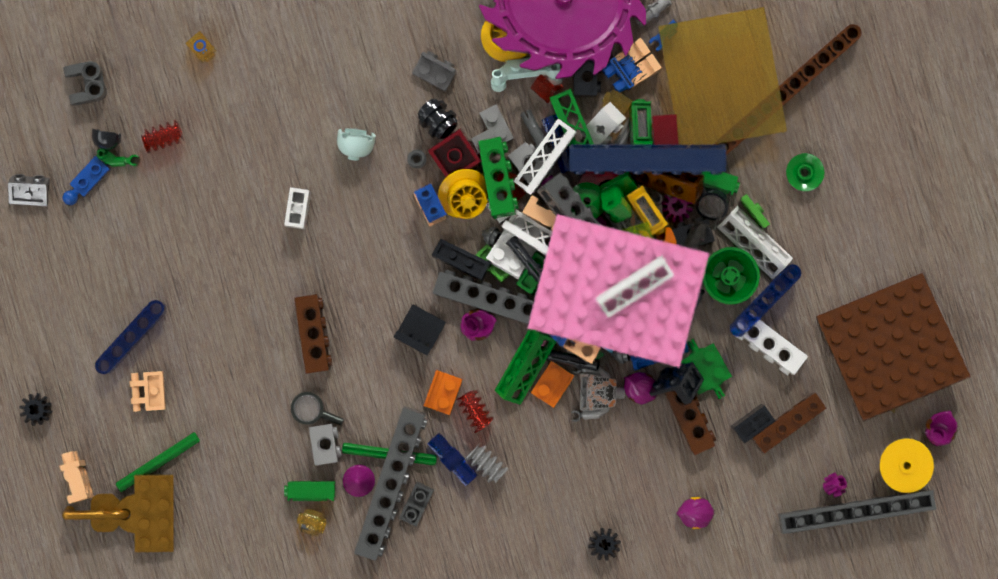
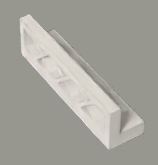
M557 119L514 182L527 193L533 195L577 132L560 119ZM560 124L567 129V132L562 138L556 139L555 130ZM554 141L555 149L551 154H545L544 145L547 142ZM543 157L544 164L542 167L534 170L532 163L534 159ZM532 173V181L528 186L519 181L524 174Z
M738 206L717 227L738 248L748 252L755 259L758 267L772 280L793 259ZM729 221L735 227V231H730L724 225ZM740 236H745L749 244H743L740 241ZM754 249L760 250L763 257H757L754 254ZM768 262L774 263L778 269L773 272L768 267Z
M516 210L517 215H512L509 221L505 220L502 225L504 230L542 254L547 255L548 246H546L545 239L551 238L552 231ZM517 216L524 219L525 227L518 228L513 225ZM539 228L542 237L534 238L530 236L529 229Z
M660 256L595 299L609 318L673 277L674 274L663 256ZM663 265L668 275L662 279L654 277L655 270ZM643 277L651 279L648 288H637L638 281ZM653 279L659 280L656 283L652 284ZM626 288L634 289L633 297L629 300L621 298L622 291ZM610 298L618 300L616 308L609 312L604 302ZM620 300L625 301L623 304L619 306Z

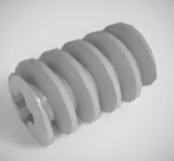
M478 445L465 460L473 459L471 466L478 464L476 471L484 470L482 477L489 475L487 482L495 481V484L505 474L508 467L501 469L503 462L495 463L497 456L490 458L492 452L488 451L485 453L486 446L479 447Z

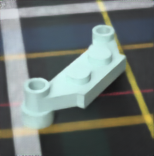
M530 58L505 60L506 64L492 72L491 88L496 92H501L505 90L507 80L545 75L548 76L550 84L559 85L563 82V78L556 79L555 77L561 70L560 64H554L533 71L519 66Z

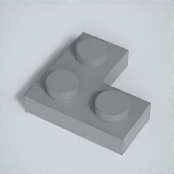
M497 105L479 113L487 128V131L471 138L479 156L481 154L478 141L501 137L503 142H509L514 139Z

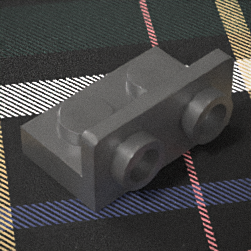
M430 51L427 53L422 52L412 74L446 92L456 74L455 65L446 60L444 63L437 59L438 56Z
M16 174L12 176L8 182L9 204L47 206L50 178L43 175L29 177L24 174Z

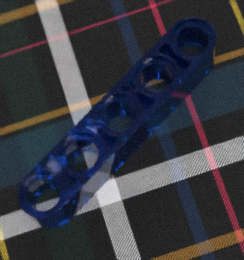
M794 264L788 265L731 323L730 332L736 337L745 335L801 277V269ZM787 272L792 273L794 278H790ZM775 284L780 286L781 291L775 288ZM762 297L767 298L768 301H769V304H766V303L763 301ZM750 310L755 311L757 317L752 316ZM737 323L743 324L744 330L740 329Z
M153 300L147 304L96 360L95 369L98 373L110 374L165 315L167 311L165 303ZM158 303L161 306V312L154 314L152 308ZM142 318L148 320V326L144 329L139 324ZM129 332L135 334V340L132 343L128 342L126 338ZM117 346L122 348V354L119 357H116L113 352ZM104 360L109 363L107 371L101 369V363Z

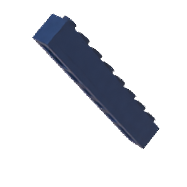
M571 144L569 148L570 171H574L575 174H585L586 171H593L594 174H605V171H613V174H624L625 171H632L633 174H644V172L663 174V172H671V174L678 175L683 174V172H691V174L699 175L702 172H710V174L719 175L722 172H726V145Z

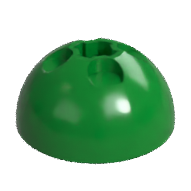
M726 247L714 252L707 259L703 275V284L706 291L712 298L724 304H738L746 301L754 294L760 280L759 267L755 259L745 250L736 247Z

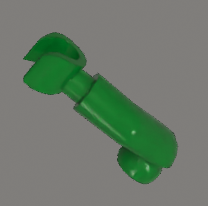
M98 149L96 152L98 159L112 167L126 166V164L137 167L138 164H133L132 159L135 157L140 158L137 155H131L128 158L125 156L117 157L104 149Z

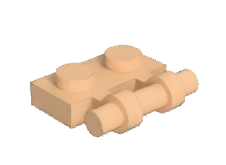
M164 371L143 372L144 380H139L138 373H131L129 384L132 387V398L130 400L131 404H133V412L141 411L140 403H145L146 411L165 410ZM139 386H144L145 397L140 398Z

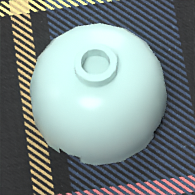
M345 128V132L339 129L337 145L339 150L348 156L349 160L358 161L359 157H366L371 153L374 148L376 135L374 133H371V136L366 135L367 131Z

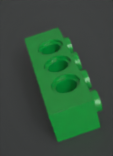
M501 137L478 141L492 217L496 219L517 215L516 209H519L517 197L513 198L512 190H515L514 179H510L509 176L512 167L510 160L506 159L505 154L509 153L507 142H503ZM494 155L501 156L500 161L497 163H492L491 158ZM498 173L504 174V178L500 182L494 180ZM507 192V198L505 200H498L499 193Z

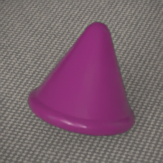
M354 465L346 470L343 476V486L348 494L362 497L372 491L375 485V476L370 468L364 465Z

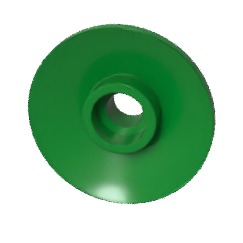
M809 153L794 156L786 168L788 182L799 191H811L817 188L822 183L825 173L820 159ZM803 169L807 170V176L801 175Z
M584 182L573 188L574 192L580 195L582 202L584 198H590L591 203L585 206L592 211L595 219L598 218L604 211L600 187L594 183ZM571 208L572 214L576 215L575 210Z

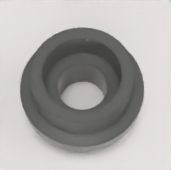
M421 150L411 151L407 157L408 164L414 169L422 168L426 164L425 153ZM415 156L421 158L419 163L413 161Z

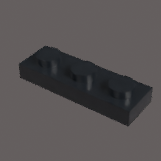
M443 239L439 240L432 253L433 258L481 281L484 280L491 267L490 262Z

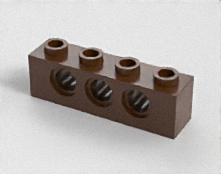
M628 171L637 184L693 204L696 203L703 193L704 175L701 174L695 175L691 174V172H683V174L678 175L671 174V172H663V174H652V172L633 174L632 171Z
M318 294L295 297L305 373L329 371V366L333 365L331 355L327 354L326 348L330 347L329 338L324 335V328H327L326 318L321 315V309H324L323 299L319 298ZM310 309L316 312L314 320H308L306 317V313ZM313 328L319 331V336L316 339L309 337V331ZM315 347H319L322 350V355L319 358L312 356V350Z
M675 390L664 393L692 454L695 456L714 447V442L717 441L712 430L708 431L706 424H708V420L704 413L700 414L698 409L700 403L696 395L690 404L684 405V403L677 401ZM688 409H692L695 413V417L692 420L685 418V412ZM695 427H701L703 430V435L699 438L693 435Z
M812 392L775 419L774 423L753 437L752 440L759 450L765 454L824 411L826 406L818 395Z

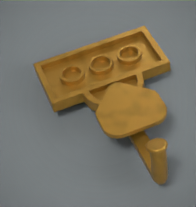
M174 474L135 475L134 494L127 495L121 501L114 494H97L91 500V510H75L72 506H67L62 513V518L65 520H91V526L97 532H113L120 526L126 532L135 533V552H174Z

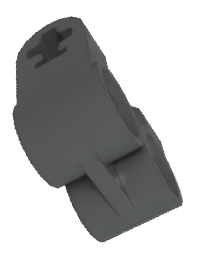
M88 61L63 67L65 78L82 75L84 79L85 91L69 95L71 106L100 101L106 97L107 89L104 84L103 70L97 63ZM95 67L96 74L91 77L88 76V70ZM94 86L100 87V92L97 95H92V88Z

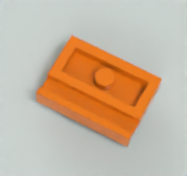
M551 361L534 386L531 394L554 408L574 378V375Z
M436 370L424 406L450 415L463 379Z

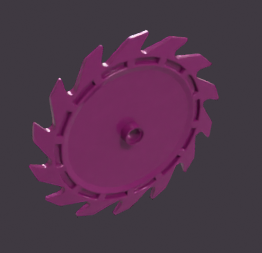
M493 0L495 3L494 8L479 5L484 19L507 33L506 37L493 38L492 42L504 51L528 53L531 58L519 65L521 68L536 71L554 64H560L562 69L555 77L556 79L572 77L588 60L594 62L593 75H596L607 67L614 44H620L624 56H627L633 44L630 18L635 17L644 26L646 25V9L640 0Z

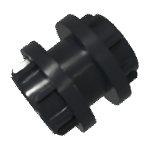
M431 99L418 111L419 124L423 128L430 127L428 133L432 138L444 139L458 125L456 113L453 110L446 112L447 104L443 100Z

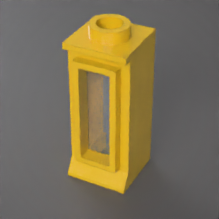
M643 186L625 197L650 236L653 234L658 236L666 231L664 227L668 223Z

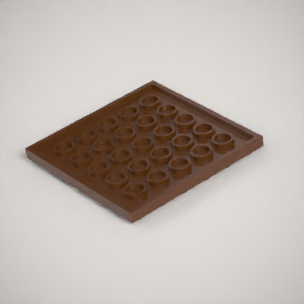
M923 273L816 316V320L863 422L971 377Z

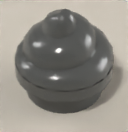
M496 227L487 228L482 231L484 241L489 246L495 245L502 234Z
M618 351L611 353V356L619 363L623 364L631 360L630 354Z

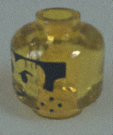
M306 509L303 513L299 514L297 524H299V530L302 533L317 536L325 530L327 519H325L322 512Z

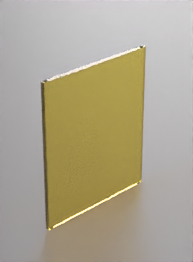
M764 7L658 26L674 114H677L680 145H714L787 132Z

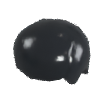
M93 128L92 141L98 148L110 150L121 143V133L118 135L114 132L100 131Z

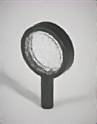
M300 393L291 403L292 416L301 424H313L320 418L338 425L343 423L344 418L324 411L323 402L315 393Z

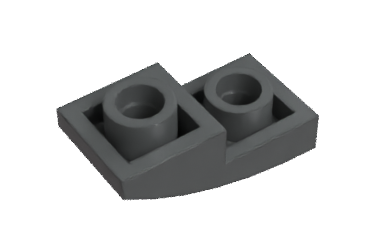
M417 481L399 519L417 526L434 489Z

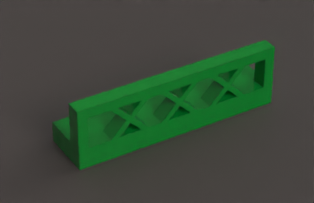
M568 89L550 97L558 119L569 127L575 128L576 132L580 130L586 134L584 143L578 142L574 136L569 146L571 144H586L587 141H589V144H594L572 90ZM569 95L571 98L569 108L563 107L559 99ZM570 112L578 115L579 119L576 126L569 124L568 116ZM562 127L563 132L565 134L567 132V129Z
M533 329L528 330L495 389L503 400L521 405L557 342L550 335ZM543 341H549L547 346L541 349ZM539 356L538 362L532 365L533 359ZM527 373H530V376L528 377V379L525 380V381H522V378L524 377V375H526ZM521 390L517 398L512 397L515 391Z

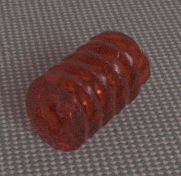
M176 119L173 126L166 122L165 129L159 124L158 131L153 126L152 133L144 129V135L142 136L141 134L147 153H151V147L154 151H158V145L164 149L166 143L172 146L173 140L176 144H180V138L184 141L180 125Z
M478 390L470 391L456 399L462 400L458 405L459 407H466L462 413H469L466 420H473L470 427L477 426L474 433L490 425L494 419L492 416L486 417L490 411H483L486 404H479L482 397H475Z

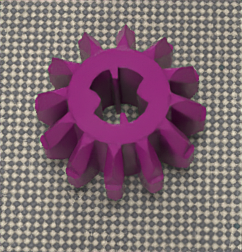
M665 195L664 198L668 201H662V206H667V208H663V213L668 211L665 219L673 216L671 222L674 223L676 217H678L681 223L683 222L682 215L687 219L690 217L685 211H693V208L687 207V205L692 203ZM679 202V206L681 205L682 209L676 212L673 210L672 205Z

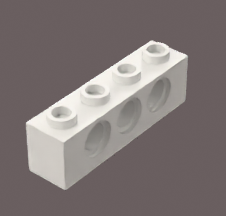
M747 310L742 313L731 328L734 331L733 335L741 341L743 338L749 342L748 346L755 352L760 350L765 354L764 358L771 364L776 362L780 365L779 370L786 375H789V373L795 375L808 357ZM750 327H755L758 331V335L755 338H751L748 335ZM767 338L773 341V347L769 350L763 345L764 340ZM782 350L788 353L786 361H782L779 358V353Z

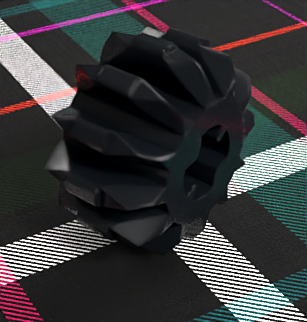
M37 393L35 397L33 394H29V400L26 398L22 400L26 405L19 406L20 409L25 411L20 413V416H27L24 422L28 423L31 420L32 426H35L37 422L39 425H43V419L46 421L50 419L46 413L52 414L53 412L52 410H47V407L52 406V403L45 404L48 397L44 396L41 399L40 393ZM33 406H39V407H38L39 413H33V412H34V408H32V407H33Z
M600 528L601 535L594 531L593 533L597 538L589 537V540L595 543L589 544L588 548H596L591 554L595 555L599 552L598 560L604 554L605 560L608 561L609 553L615 558L616 555L612 551H620V548L614 545L620 544L621 541H613L618 534L614 533L610 536L612 532L610 528L607 530V534H605L604 528ZM605 539L606 542H610V545H607V549L599 546V543H602L601 540Z

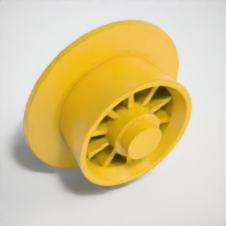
M488 21L484 22L481 29V42L485 51L492 58L506 62L505 60L521 59L527 54L502 50L492 42V39L506 37L507 33Z
M461 169L448 175L442 181L438 190V198L445 213L462 219H471L482 213L488 203L485 176L472 169Z
M899 439L892 442L885 448L880 458V473L883 480L889 487L899 492L911 493L918 491L930 481L933 475L934 461L930 451L924 444L914 439Z

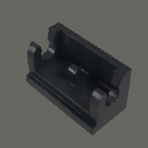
M760 404L731 425V428L745 444L774 423L775 419L765 405Z

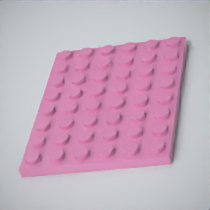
M557 214L528 328L680 367L709 253ZM663 256L674 276L608 318L595 298L658 257ZM663 265L655 270L654 277L662 279L668 275ZM643 277L638 281L637 288H648L651 279ZM653 279L652 284L656 283L659 280ZM626 288L623 290L621 298L631 299L634 289ZM610 298L604 302L609 312L616 308L618 300ZM620 300L619 306L623 304L625 301Z

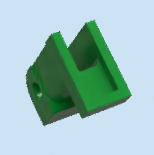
M628 171L600 186L602 208L606 213H610V218L614 223L622 222L632 216L631 207L624 196L638 189V184Z

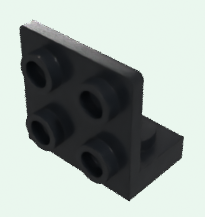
M412 305L400 328L396 331L394 338L428 356L445 325V321Z
M693 362L681 363L680 367H667L660 372L649 394L655 396L675 390L684 405L690 404L702 385L704 378Z

